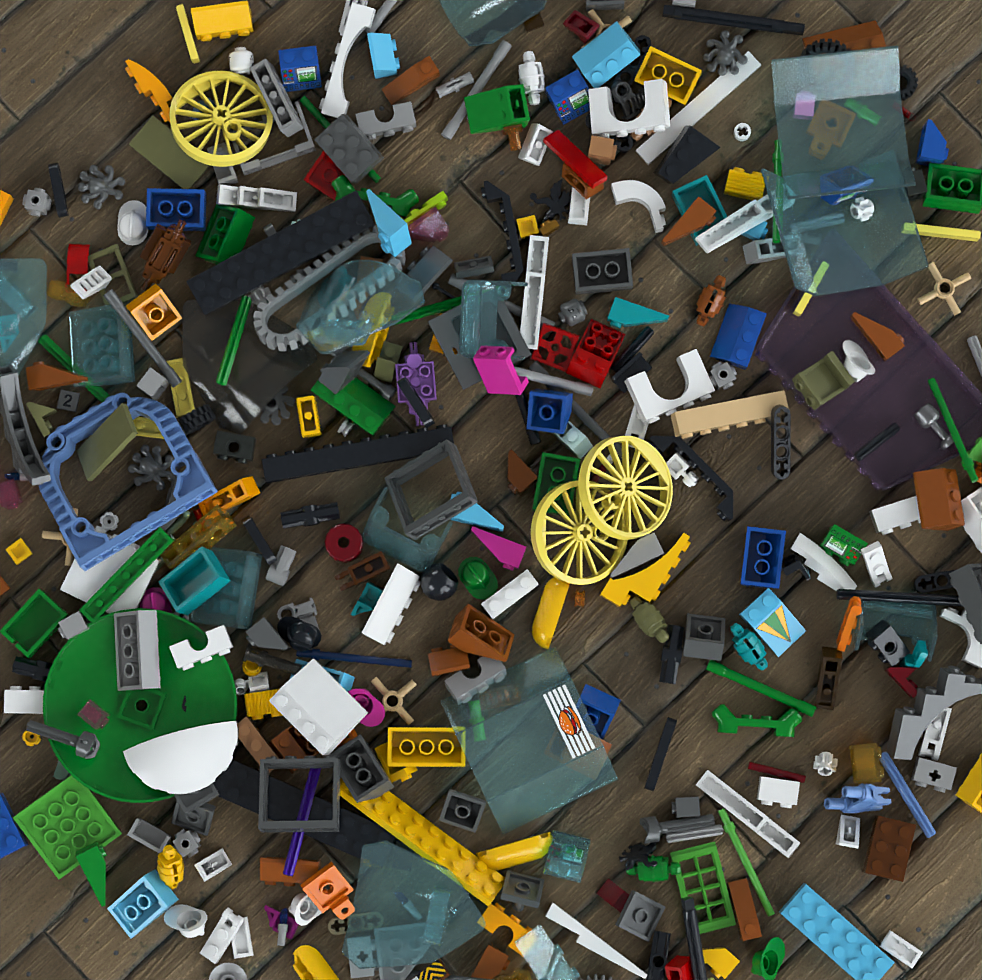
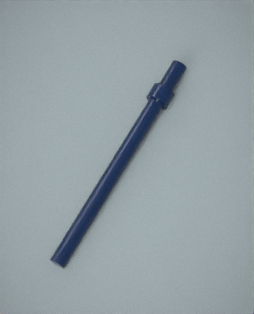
M314 648L304 652H296L297 657H307L317 661L319 659L408 668L412 666V660L324 652Z

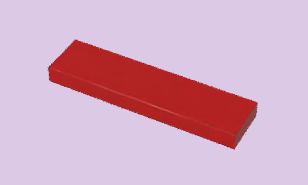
M559 130L544 138L543 143L592 189L607 180V175Z

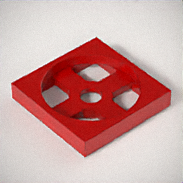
M543 323L539 334L538 350H533L530 359L566 372L579 335ZM547 332H556L554 340L542 339L543 335ZM563 335L570 339L571 349L562 346ZM553 344L558 345L559 349L557 351L551 349ZM539 346L548 350L549 354L546 360L541 356ZM558 354L568 356L563 362L553 363Z

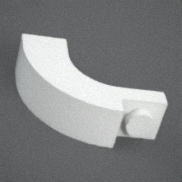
M635 180L611 183V190L616 205L630 201L641 203L650 213L655 233L663 231V226L666 225L664 215H660V212H664L666 207L660 195L652 187Z
M951 607L942 609L939 617L957 624L966 633L968 644L962 661L977 668H982V644L974 637V629L972 624L967 621L966 611L962 610L961 615H958L959 611Z

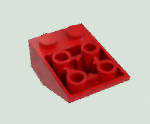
M591 319L566 373L601 389L626 334Z

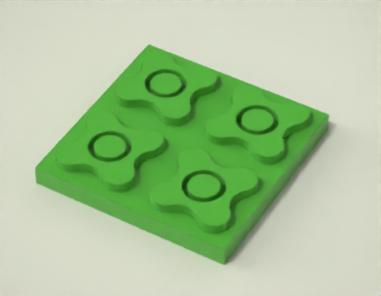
M72 775L13 816L15 822L58 880L80 865L76 858V851L96 841L99 846L103 845L105 847L122 834L93 792L73 778Z

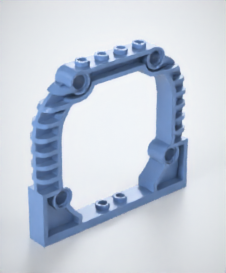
M126 393L111 395L103 403L89 408L88 412L83 415L74 417L68 424L57 427L46 439L48 448L42 456V462L50 473L51 481L39 485L40 492L59 525V530L79 567L84 571L89 570L218 492L174 414L165 405L154 399L143 397L130 398ZM127 401V406L133 420L143 416L155 422L175 458L170 468L177 477L173 492L176 501L159 511L151 512L146 519L133 523L129 529L111 539L107 534L95 532L94 526L87 519L77 517L60 483V465L73 455L78 442L92 435L121 403ZM58 441H61V444L58 447H55L56 443ZM182 466H186L183 472H179ZM86 525V529L83 532H79L80 528Z

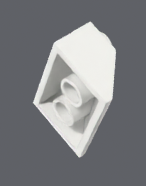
M982 487L962 499L961 504L965 522L963 527L982 554Z

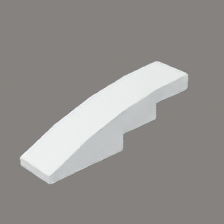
M220 184L217 188L216 204L295 212L297 192Z
M801 533L797 536L791 549L806 558L804 564L819 573L817 577L819 581L835 591L838 589H856L857 585L847 572L831 556L826 554L821 547Z

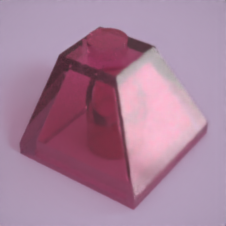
M436 207L408 226L411 239L433 243L437 240L439 242L443 241L448 237L447 233L450 232L448 225Z

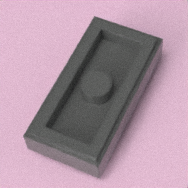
M491 256L454 263L457 279L494 272Z

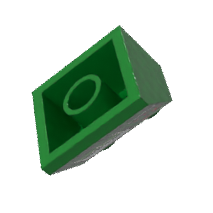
M834 524L827 531L819 547L832 557L834 555L839 558L838 562L848 567L849 564L851 566L855 565L862 554L861 549L865 548L868 543Z

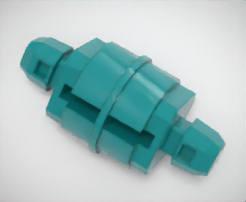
M738 623L732 625L730 629L735 636L732 641L738 655L741 656L744 662H748L750 665L755 664L760 670L767 668L768 663L764 658L767 653L760 638L754 632L743 629Z

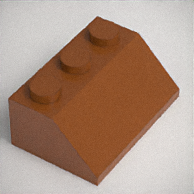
M939 468L914 472L913 478L922 529L949 531L964 526V513L956 469Z
M267 856L260 858V880L265 881L264 884L276 885V882H284V886H295L296 883L305 882L321 870V860L297 859L294 875L286 876L283 874L287 858Z

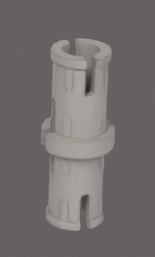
M469 71L455 79L454 77L451 78L449 82L435 87L439 98H442L474 83V79Z

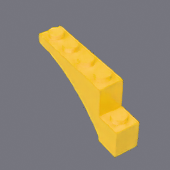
M683 533L668 553L648 568L616 580L610 578L600 596L618 607L621 604L626 605L631 597L628 594L629 591L648 603L651 600L655 601L661 592L658 590L661 583L665 585L671 576L668 574L671 567L675 569L681 560L678 557L680 552H685L691 542L688 539L690 536Z

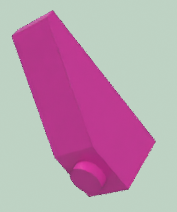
M472 526L471 531L503 564V568L511 571L514 568L519 569L526 546Z

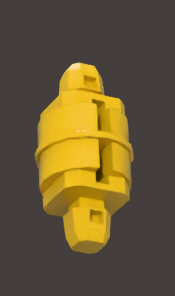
M166 845L163 852L158 855L157 870L160 879L173 890L183 880L184 863L182 856L172 845Z

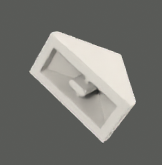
M841 814L836 839L837 845L858 849L860 818Z
M222 848L194 866L205 882L230 867L232 863Z

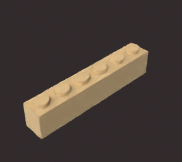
M785 391L676 411L671 414L675 437L681 436L682 439L693 437V433L700 432V435L712 433L711 430L718 429L721 432L729 430V426L736 425L737 428L748 426L749 422H755V424L765 423L766 419L771 418V411L776 405L780 404L788 408ZM781 410L780 413H777V416L781 419V415L785 414V412Z

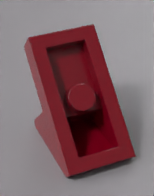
M576 10L563 23L565 28L578 35L584 44L600 27L598 23Z
M888 667L884 670L910 698L917 696L916 689L918 686L911 679L909 681L906 679L916 668Z
M609 878L596 893L620 913L629 897L627 892Z

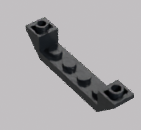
M484 181V187H481L482 198H486L487 203L502 201V203H499L501 214H505L506 221H503L504 233L508 232L509 240H506L508 251H512L513 258H510L511 270L515 269V272L501 274V279L498 280V284L501 290L504 291L505 296L511 292L524 271L510 196L489 181Z
M651 436L649 438L650 444L661 454L673 443L675 445L673 449L681 456L684 455L694 470L697 468L702 473L700 476L707 483L711 482L715 486V492L721 497L723 495L726 497L716 507L718 510L716 514L723 521L727 520L730 522L733 519V490L680 436Z

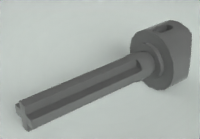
M32 720L27 723L26 731L76 747V756L86 759L94 758L99 750L100 743L93 733L84 731L79 737Z
M713 814L660 823L657 821L656 816L640 818V825H642L647 833L644 844L659 842L660 835L664 833L714 826L715 819Z

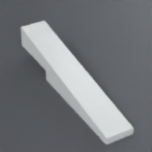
M784 184L781 185V212L792 206L796 198ZM774 190L758 201L755 199L697 236L695 240L706 253H709L773 217Z
M530 235L520 333L528 349L538 350L549 237Z
M709 770L705 772L696 784L697 787L788 859L800 845L798 840Z
M551 903L545 917L579 934L576 939L577 943L646 979L647 973L555 903Z

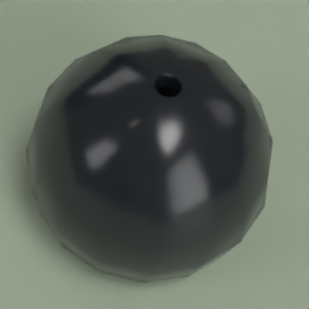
M435 563L426 568L420 580L423 593L428 598L436 601H444L453 596L457 591L459 583L456 575L443 563Z

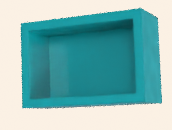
M707 175L672 191L671 196L681 216H683L698 196L716 210L714 215L716 219L710 226L706 225L703 229L690 234L696 246L699 245L695 240L697 236L727 218L725 210Z
M200 547L158 582L175 611L188 616L231 580L214 552Z

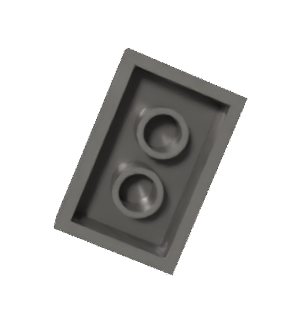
M341 114L315 139L351 183H358L384 159L377 148L351 118L345 114Z
M629 248L572 254L575 295L631 290L633 288Z

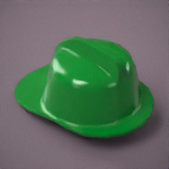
M469 557L462 561L458 569V576L469 593L474 598L486 600L494 595L498 588V581L486 562L478 557Z
M779 937L770 939L765 949L759 950L754 954L751 968L753 974L763 976L765 980L775 979L785 957V945L782 939Z

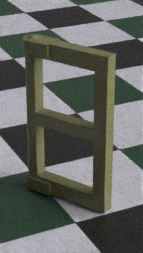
M114 244L89 255L88 263L92 270L96 268L94 260L115 252L122 270L110 274L113 280L124 275L131 292L120 297L121 301L125 303L137 298L138 294L120 252L119 245ZM102 289L100 294L108 310L112 307L103 296L106 293L105 289Z

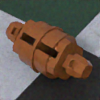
M722 275L716 276L715 284L708 283V286L704 287L701 294H699L696 305H698L697 311L701 312V314L697 317V324L704 327L709 320L708 316L714 318L715 314H719L724 306L726 290L721 287H724L726 277ZM715 289L717 290V294L713 299L711 298V295ZM708 302L712 303L709 311H706Z

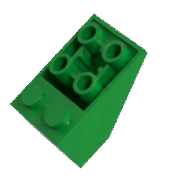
M523 84L503 86L464 97L471 134L524 128L530 121Z

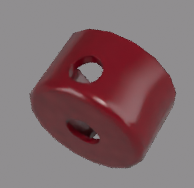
M338 524L332 527L326 534V551L337 562H352L363 551V537L359 530L352 525ZM341 537L348 538V547L341 548L338 545V540Z

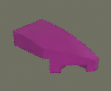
M265 905L264 909L267 912L269 925L273 928V931L278 933V924H287L286 937L292 939L299 924L296 923L294 918Z

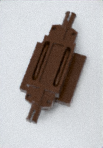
M179 219L177 224H172L168 228L157 223L140 253V257L146 260L145 269L142 273V276L146 279L141 286L143 290L149 289L152 283L159 284L168 272L175 273L191 244V241L185 238L186 235L183 234V228L186 225L185 221L182 223V220Z

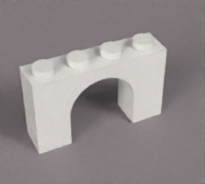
M663 79L644 81V110L638 118L629 122L619 121L615 117L611 89L608 87L588 89L591 130L594 136L609 138L612 135L626 137L628 133L635 132V134L641 135L646 134L648 130L663 132L665 128H670L667 82Z
M697 349L685 353L676 359L685 379V390L680 398L667 400L658 396L654 392L645 371L624 381L643 423L649 421V424L660 420L659 416L665 413L666 416H670L679 407L683 406L686 409L694 405L693 401L700 399L702 402L712 397L711 394L715 389Z

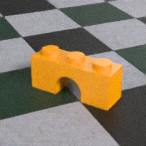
M491 903L477 920V923L492 934L499 926L505 925L510 927L513 931V938L508 946L522 957H525L538 939L535 936L537 932L528 925L526 928L520 925L521 920L515 915L511 914V916H508L504 913L505 908L499 903Z

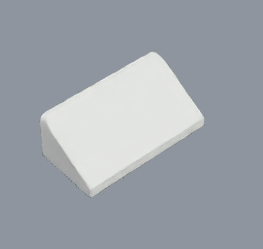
M532 123L518 158L540 166L547 148L543 140L553 131L538 123Z

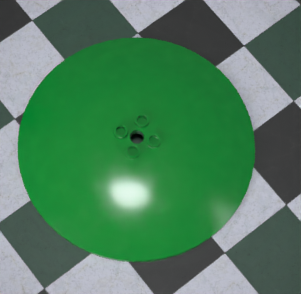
M135 608L99 617L93 624L91 622L87 624L90 629L67 641L55 658L47 676L43 694L44 725L79 737L84 731L96 735L100 747L96 756L90 759L76 756V747L48 738L56 757L73 778L83 786L104 797L130 803H147L173 797L174 794H169L159 789L155 790L144 784L128 766L123 751L173 732L208 724L236 721L237 693L231 669L224 655L219 656L218 653L211 656L212 660L208 662L193 663L194 667L183 671V668H177L169 646L188 639L194 650L201 651L208 645V637L204 631L188 620L161 610H156L160 658V688L118 691L114 613L155 610ZM184 696H186V712L182 708ZM140 700H144L147 703V708L144 711L137 709V703Z

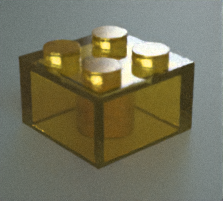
M877 743L849 745L853 783L882 782L881 778H884L883 766L879 765V758H882L881 747H878Z

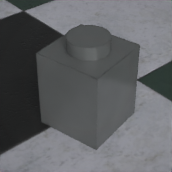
M699 796L675 798V802H671L672 814L676 813L677 818L700 816Z

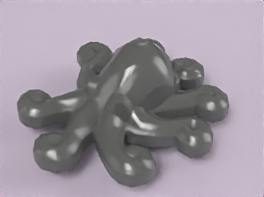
M724 30L720 33L722 42L715 39H709L706 42L708 48L717 47L709 54L703 55V61L711 62L716 56L713 62L707 65L709 72H715L717 66L720 65L718 74L724 76L727 73L726 66L730 65L731 74L736 75L739 73L734 57L742 65L748 62L747 56H742L739 50L736 49V45L743 42L741 35H735L730 43L727 39L730 34L727 30Z
M91 165L89 172L97 176V178L88 176L86 171L80 173V179L88 181V184L79 183V191H90L89 194H83L81 200L87 204L90 199H95L100 195L93 204L97 210L102 208V203L108 198V195H115L116 200L123 198V193L113 188L117 185L124 186L125 179L120 176L113 180L114 168L110 165L105 166L104 170L108 174L106 177L102 172L98 171L96 165Z
M266 382L264 387L268 390L267 394L249 397L251 405L258 404L256 408L250 410V415L258 417L260 412H262L260 416L262 423H268L269 419H271L272 424L279 425L281 419L278 417V410L281 411L283 419L290 418V412L286 410L284 402L288 406L293 407L295 399L283 396L288 392V387L285 384H281L279 390L273 392L274 384Z
M143 445L141 452L145 455V458H142L139 453H134L132 459L134 462L140 463V467L131 464L128 467V472L131 474L135 472L146 474L134 479L136 486L154 479L158 483L156 489L163 491L165 483L161 480V477H167L169 481H172L174 474L172 471L165 470L171 466L174 459L171 455H167L165 463L162 464L161 447H153L152 452L155 456V459H153L149 453L150 447Z

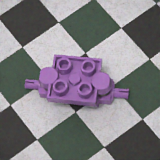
M411 342L409 343L410 354L405 356V364H395L396 380L399 381L406 377L428 409L429 401L437 400L434 361L424 362V355L418 353L417 342H414V350L413 343ZM397 384L398 403L409 405V414L415 415L416 426H419V416Z

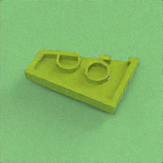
M444 191L426 201L422 205L421 210L417 208L409 212L404 220L408 225L409 232L416 227L415 224L417 222L427 220L431 216L432 211L435 209L440 210L447 205L448 197Z

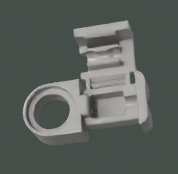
M310 598V601L294 606L293 603L284 605L278 610L279 620L282 618L281 614L284 610H290L292 617H299L300 620L312 624L319 629L315 617L317 610L312 598Z

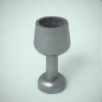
M925 404L914 414L922 428L931 426L942 439L940 446L943 450L954 442L951 434L948 435L938 424L937 420L940 417V413L931 404Z

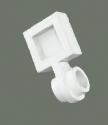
M676 452L666 462L670 474L675 479L682 475L684 477L682 480L688 487L695 486L699 479L698 476L692 471L686 472L691 465Z
M267 671L260 672L254 677L248 676L249 680L236 679L234 681L238 695L244 694L248 688L250 693L269 690Z

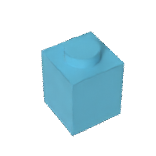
M764 221L741 235L753 241L760 238L764 239L769 230L765 228L767 222Z

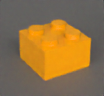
M154 284L125 306L151 341L182 319L181 315L157 284Z

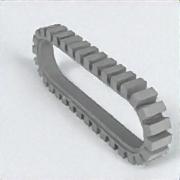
M374 226L373 232H370L368 229L363 232L362 236L357 235L353 237L352 243L349 240L342 243V250L339 246L333 248V256L328 252L322 256L324 263L317 259L313 262L314 270L310 266L303 269L304 277L300 273L294 276L295 284L288 280L284 283L285 291L280 286L275 290L277 297L270 293L265 297L267 304L262 301L258 304V311L254 312L253 318L255 330L260 341L264 345L267 343L268 348L275 350L278 346L279 351H286L287 345H290L291 350L297 349V341H300L303 345L309 342L307 334L314 338L319 334L317 327L324 331L328 328L327 320L331 324L338 320L336 313L343 317L347 314L346 306L353 310L357 307L356 299L360 304L366 300L365 292L371 297L376 293L374 286L380 290L385 286L384 279L389 283L395 279L393 272L399 275L403 270L402 265H405V250L396 257L391 256L385 265L295 330L286 334H278L269 330L267 323L275 311L364 247L372 243H381L378 237L377 228Z

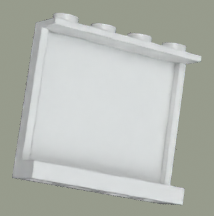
M98 525L94 528L95 532L106 534L107 532L106 529ZM107 534L111 539L117 536L116 534H113V536ZM132 543L87 571L79 567L76 559H74L60 590L87 603L141 546ZM157 558L106 612L110 614L121 610L138 608L151 578L162 560Z

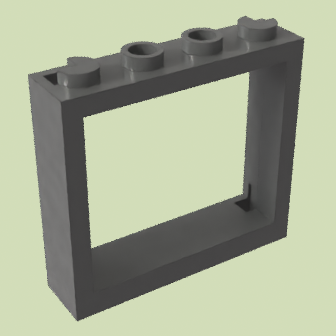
M447 439L442 443L439 442L437 446L423 452L416 459L408 461L406 465L398 470H394L393 473L385 477L404 532L414 540H417L478 503L458 448ZM447 456H450L463 492L414 521L400 485Z
M326 755L324 758L304 756V759H297L296 756H285V759H277V757L271 756L266 757V759H260L258 829L261 833L339 832L340 761L338 758ZM333 768L332 820L268 821L269 769Z

